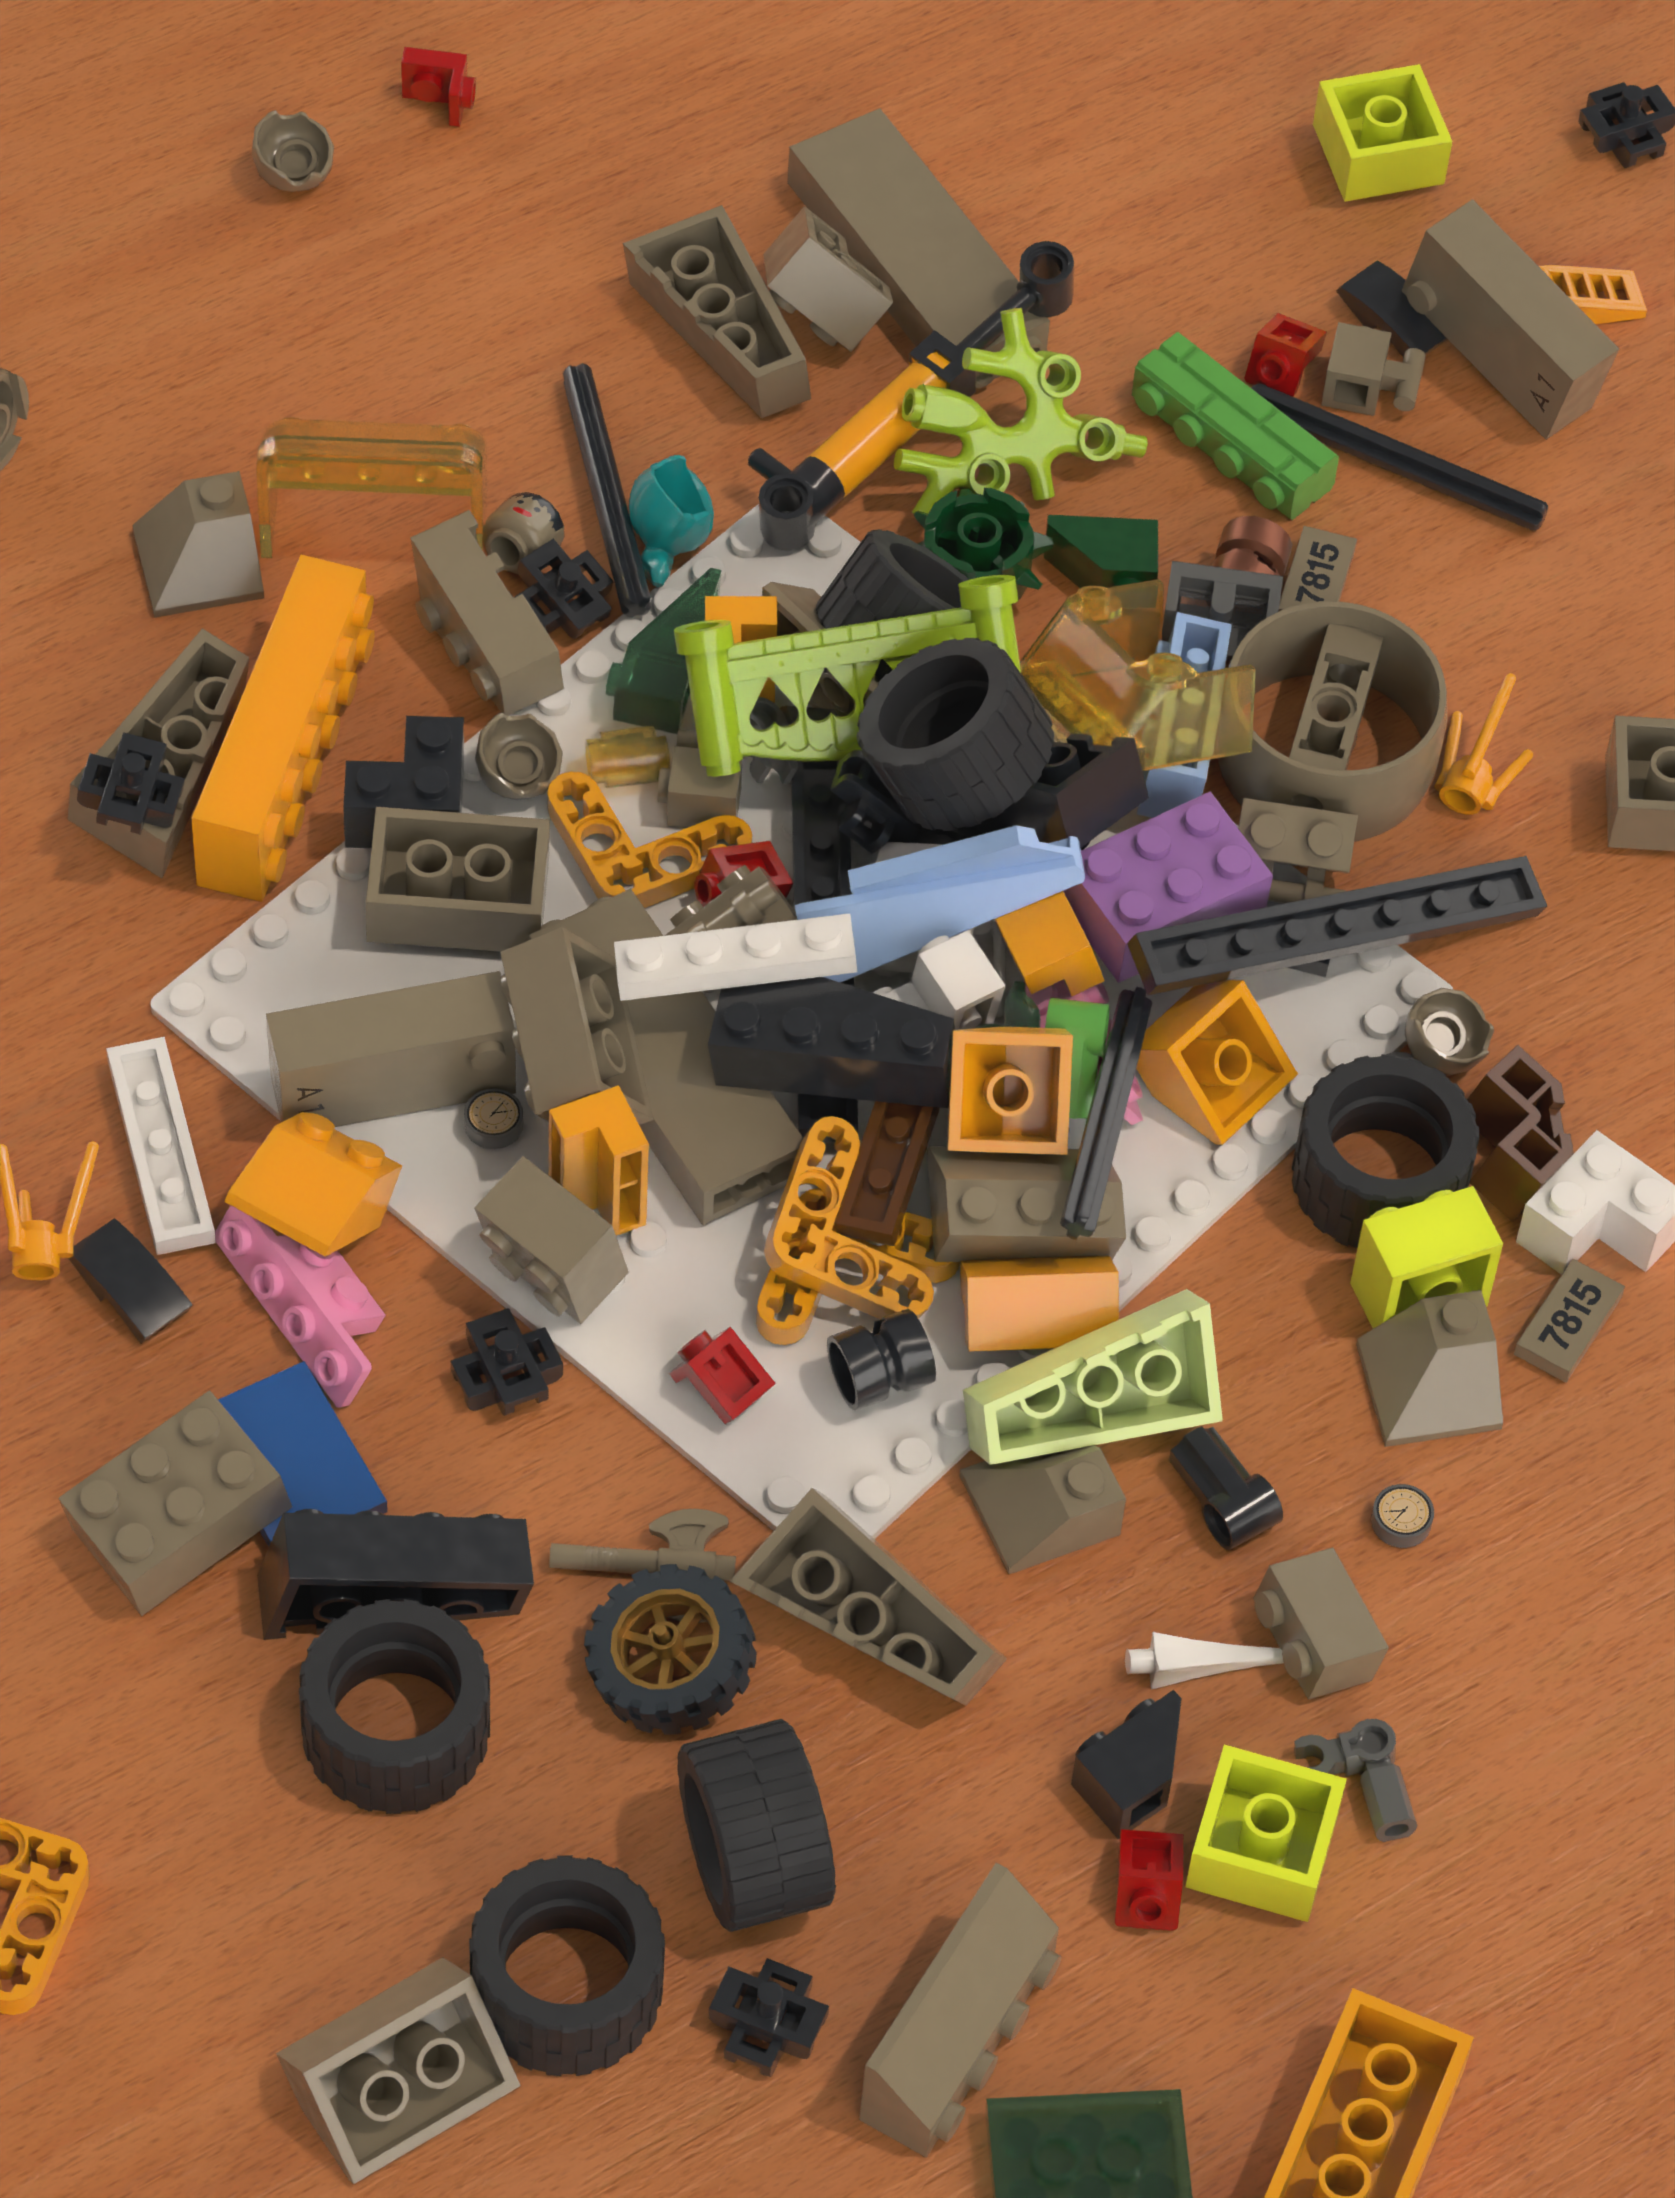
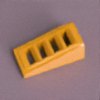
M1560 265L1539 266L1595 324L1646 318L1647 309L1634 271ZM1624 289L1628 300H1618L1615 290ZM1604 291L1606 299L1598 298L1596 292ZM1578 294H1585L1586 297H1578Z

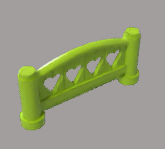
M993 575L959 583L960 608L734 643L731 621L729 620L700 621L675 628L674 636L677 654L685 655L700 762L702 766H706L707 776L718 777L738 773L741 771L740 761L744 759L743 757L747 756L789 761H839L853 750L862 751L857 741V733L859 731L857 724L859 716L865 708L863 704L864 695L881 659L894 670L897 664L904 659L910 658L917 654L919 650L930 645L934 646L942 643V641L951 639L979 638L981 641L989 640L997 644L1000 649H1004L1021 673L1012 604L1018 601L1016 577L1012 575ZM824 668H827L853 697L854 709L845 717H838L830 713L825 719L816 721L808 717L806 709ZM770 677L796 706L798 716L791 725L781 726L774 721L767 729L759 730L750 724V714L767 678Z

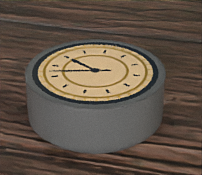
M491 1088L477 1092L468 1100L464 1109V1127L467 1136L473 1143L487 1149H500L513 1144L520 1137L524 1124L523 1107L515 1095L503 1089Z
M1406 1484L1389 1486L1382 1490L1375 1499L1371 1514L1372 1528L1375 1534L1388 1545L1398 1548L1416 1546L1423 1542L1431 1531L1434 1507L1426 1493L1417 1487Z

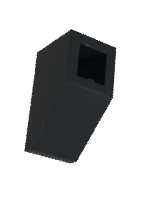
M1172 1690L1156 1702L1150 1698L1139 1703L1130 1711L1122 1725L1107 1735L1103 1731L1095 1733L1084 1741L1076 1751L1071 1785L1117 1839H1120L1121 1829L1133 1830L1167 1806L1173 1777L1182 1700L1175 1690Z

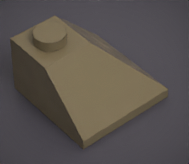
M240 471L185 480L132 525L154 618L264 598L251 513Z
M1481 1290L1421 1299L1357 1339L1356 1346L1385 1447L1502 1429L1503 1414L1497 1344Z
M1095 1445L992 1465L983 1461L960 1469L959 1476L1008 1574L1024 1570L1121 1534L1126 1497L1102 1450Z

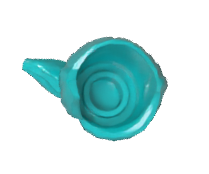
M672 455L652 464L634 481L629 499V512L632 526L645 545V549L640 555L644 574L651 584L656 587H662L670 576L674 556L695 550L706 542L712 532L714 519L712 500L705 485L693 471L686 467V458L681 455Z

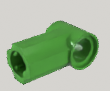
M1050 997L1045 1028L1066 1029L1073 1035L1069 1118L1087 1119L1097 1081L1099 1057H1103L1105 1051L1110 1005Z

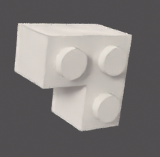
M967 930L951 939L944 935L927 943L918 953L910 982L894 990L891 987H883L873 993L954 1018L955 1030L993 1027L1005 984L970 931Z
M1596 1130L1525 1204L1516 1242L1561 1275L1572 1259L1578 1261L1598 1239L1646 1272L1675 1242V1185Z

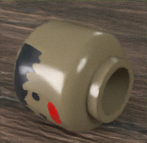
M530 492L516 493L505 500L487 518L482 529L483 543L488 555L496 552L505 565L504 570L518 574L517 568L520 559L553 538L561 546L565 537L564 524L557 509L542 496Z

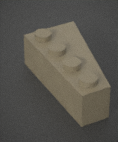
M722 205L623 243L630 285L761 418L811 399L806 358Z
M202 628L95 754L115 759L123 732L166 743V755L161 772L185 778L184 789L179 798L171 827L162 828L144 823L141 835L130 832L131 826L110 820H108L106 826L96 823L98 810L86 808L77 801L78 788L85 767L70 783L68 820L155 875L163 878L246 688L249 657ZM145 760L146 768H149L151 761ZM95 779L93 785H97L98 779ZM117 791L115 795L137 802L139 800V796ZM154 794L152 801H155L157 795Z
M814 1488L808 1491L730 1580V1582L966 1706L1007 1660L1002 1653L831 1499Z

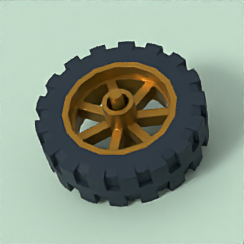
M677 1564L660 1565V1571L649 1573L647 1569L631 1575L633 1581L624 1587L621 1583L613 1587L607 1593L610 1599L604 1606L598 1604L591 1617L594 1623L592 1631H586L584 1646L589 1653V1657H585L588 1672L604 1702L610 1706L613 1713L625 1723L628 1719L631 1720L638 1730L652 1733L653 1728L662 1729L664 1735L681 1734V1728L692 1725L694 1730L710 1724L708 1718L717 1712L721 1716L728 1712L734 1706L732 1699L737 1692L743 1695L750 1682L747 1673L749 1668H755L757 1655L752 1645V1641H756L753 1628L737 1596L733 1595L728 1585L716 1575L713 1579H710L704 1569L689 1565L688 1571L679 1570ZM685 1615L677 1627L673 1623L667 1622L666 1617ZM700 1619L705 1620L713 1630V1634L688 1638ZM656 1622L650 1629L648 1636L641 1634L648 1626ZM632 1647L651 1651L628 1666L629 1652ZM709 1651L705 1661L700 1666L693 1662L691 1653ZM661 1665L658 1684H651L639 1679ZM686 1673L690 1674L687 1677L672 1682L673 1677L683 1676Z

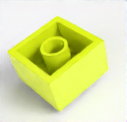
M1420 64L1319 82L1313 126L1344 202L1445 184L1452 139Z
M1474 1186L1455 1192L1442 1190L1430 1195L1423 1202L1400 1209L1387 1207L1377 1211L1368 1219L1363 1220L1350 1284L1373 1329L1424 1298L1481 1290L1485 1305L1488 1307L1503 1242Z
M1224 1744L1192 1852L1185 1888L1308 1922L1347 1779Z

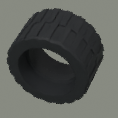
M871 530L866 534L816 604V613L821 625L827 629L960 608L958 584L969 579L944 559H941L927 548L920 546L912 540L888 530ZM881 659L874 675L882 679L892 669Z
M979 638L942 641L940 644L930 645L919 650L917 654L910 658L904 659L897 664L894 670L886 674L877 684L878 686L874 692L870 693L857 724L859 728L857 741L862 749L861 753L907 818L914 824H921L923 828L930 830L942 829L943 831L958 830L961 827L969 828L981 824L982 821L991 817L998 816L1013 803L1016 804L1042 775L1041 772L1049 762L1052 754L1051 747L1054 744V732L1051 729L1053 724L1049 715L1004 649H1000L997 644L989 640L981 641Z
M1381 1054L1378 1057L1363 1056L1355 1058L1352 1062L1342 1063L1331 1069V1073L1326 1077H1321L1313 1086L1312 1094L1307 1096L1292 1164V1170L1294 1171L1292 1177L1294 1193L1299 1198V1206L1304 1214L1308 1215L1314 1222L1313 1225L1322 1233H1327L1335 1238L1336 1242L1347 1247L1349 1245L1358 1248L1363 1220L1368 1219L1377 1211L1387 1207L1400 1209L1423 1202L1430 1195L1442 1190L1455 1192L1468 1188L1477 1154L1479 1127L1475 1122L1476 1113L1474 1108L1466 1100L1463 1090L1456 1083H1452L1446 1077V1074L1435 1067L1422 1064V1061L1416 1059H1405ZM1358 1131H1391L1406 1136L1419 1144L1431 1156L1436 1166L1421 1175L1411 1178H1379L1364 1173L1348 1163L1337 1151L1334 1143L1344 1136Z
M390 1599L375 1601L374 1604L363 1607L359 1605L347 1610V1614L342 1617L334 1618L328 1623L318 1638H314L307 1649L308 1655L305 1662H302L299 1674L303 1748L307 1761H311L314 1767V1774L322 1784L325 1783L332 1789L334 1795L343 1801L348 1800L356 1804L358 1808L371 1812L372 1810L385 1811L386 1814H401L403 1811L411 1810L418 1812L456 1795V1791L461 1786L467 1785L475 1776L476 1768L485 1758L487 1738L490 1737V1674L479 1642L472 1638L468 1633V1628L463 1623L448 1616L446 1611L435 1606L429 1607L419 1604V1601L406 1599L404 1601H390ZM389 1673H406L428 1679L442 1688L455 1703L448 1717L431 1731L415 1738L397 1741L381 1740L366 1736L350 1727L336 1712V1708L342 1698L356 1685L369 1678Z
M778 1719L683 1744L678 1752L677 1770L684 1817L705 1892L722 1927L733 1932L830 1906L836 1893V1876L827 1821L809 1760L793 1727L785 1720Z
M564 1855L548 1860L541 1858L529 1862L527 1866L519 1870L514 1869L502 1878V1882L495 1888H491L483 1898L481 1909L475 1913L472 1922V1938L469 1939L470 1975L476 1984L507 2056L517 2061L518 2065L529 2070L546 2072V2075L561 2076V2074H576V2076L591 2074L593 2070L602 2067L608 2068L618 2063L619 2059L627 2053H632L642 2044V2038L645 2034L652 2030L657 2020V2009L662 2003L665 1937L661 1932L662 1920L657 1908L652 1906L648 1893L640 1884L637 1885L629 1879L627 1873L617 1867H609L602 1864V1861L589 1857L581 1859L573 1858V1855ZM574 1928L597 1934L613 1944L627 1961L628 1971L613 1989L596 1999L577 2004H557L538 1999L521 1989L507 1973L506 1962L516 1948L529 1938L548 1930Z

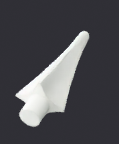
M1152 1632L1150 1648L1127 1649L1125 1653L1127 1674L1150 1673L1151 1690L1223 1672L1284 1663L1280 1648L1216 1643Z

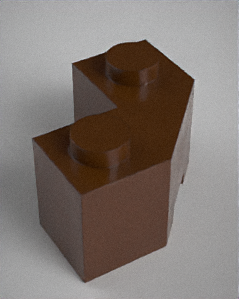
M1519 1045L1512 1049L1484 1076L1467 1099L1468 1103L1472 1104L1476 1113L1475 1122L1479 1127V1133L1496 1147L1470 1180V1184L1512 1222L1524 1212L1525 1204L1574 1154L1571 1134L1564 1133L1560 1109L1565 1104L1562 1084Z

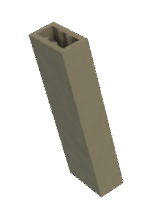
M880 108L789 147L787 183L810 211L846 238L848 254L890 287L893 304L887 311L915 346H918L934 330L954 345H958L1017 292L1016 286L1019 281ZM1027 311L1023 317L1030 346L1035 352L1047 351L1050 320L1047 317H1039ZM1004 333L985 350L991 352L1000 351L1005 344ZM975 371L976 388L985 387L1000 376Z
M629 889L614 897H602L593 902L587 909L563 920L556 919L542 925L541 930L529 935V940L563 927L615 957L614 942L663 936V934L632 889ZM703 992L627 1000L654 1119L639 1126L649 1143V1147L701 1224L705 1225L785 1187L803 1137L771 1091L718 1086L715 1084L708 1041L716 1011Z

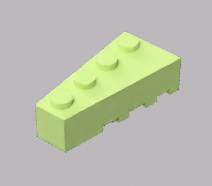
M1188 1289L1183 1290L964 1389L963 1396L970 1449L992 1465L1223 1421L1210 1303Z

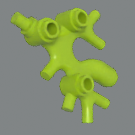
M1013 308L1000 312L1005 337L1004 347L998 352L968 347L963 354L962 366L966 370L1004 376L1017 381L1026 395V411L1023 418L1011 427H1001L991 420L987 412L977 402L958 391L924 384L919 385L916 389L909 388L905 393L902 403L903 419L910 421L911 425L917 429L958 436L962 442V449L957 456L947 457L899 448L895 453L894 468L899 471L921 474L927 478V487L911 513L913 515L916 511L929 513L935 502L956 488L970 489L973 494L982 495L984 488H993L1004 492L1010 481V468L1008 465L1014 463L1022 465L1026 469L1030 478L1033 499L1044 500L1055 496L1050 465L1058 455L1071 453L1076 457L1093 461L1117 460L1121 454L1142 458L1147 450V438L1141 435L1126 433L1123 425L1114 424L1107 418L1089 414L1070 416L1063 407V399L1071 395L1079 386L1081 370L1077 361L1067 354L1045 350L1035 352L1027 338L1022 308ZM1049 366L1050 373L1048 378L1046 379L1045 374ZM1088 431L1089 436L1087 441L1085 442V435ZM979 466V469H980L979 475H978V477L975 479V471H976L977 467Z

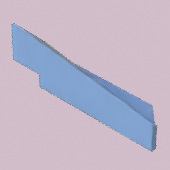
M1016 825L848 870L850 889L853 894L795 905V911L798 920L850 913L858 972L823 976L824 978L841 983L921 950L927 943L937 937L946 935L950 938L1083 883L1085 871L1078 838L1073 836L1051 843L1039 842L1035 829Z

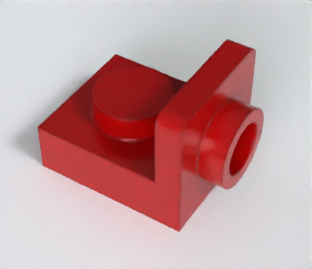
M404 47L401 60L402 98L416 99L424 102L449 103V126L460 127L464 108L473 109L476 94V77L468 76L467 54Z
M1277 313L1256 335L1244 377L1245 381L1252 385L1263 384L1294 397L1297 394L1304 368L1322 351L1327 331Z
M771 841L709 849L701 872L696 877L694 887L696 899L704 907L722 894L717 884L744 865H746L750 872L757 867L764 868L785 898L788 897L793 881Z
M731 1327L712 1338L706 1330L699 1333L677 1352L683 1362L669 1373L675 1383L687 1377L724 1424L734 1420L776 1384Z
M1120 1830L1118 1887L1115 1907V1924L1117 1926L1174 1931L1178 1928L1183 1887L1184 1834Z

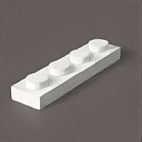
M850 913L614 942L620 1001L858 972Z
M165 1037L106 1048L108 1064L156 1254L161 1255L216 1243L215 1230Z

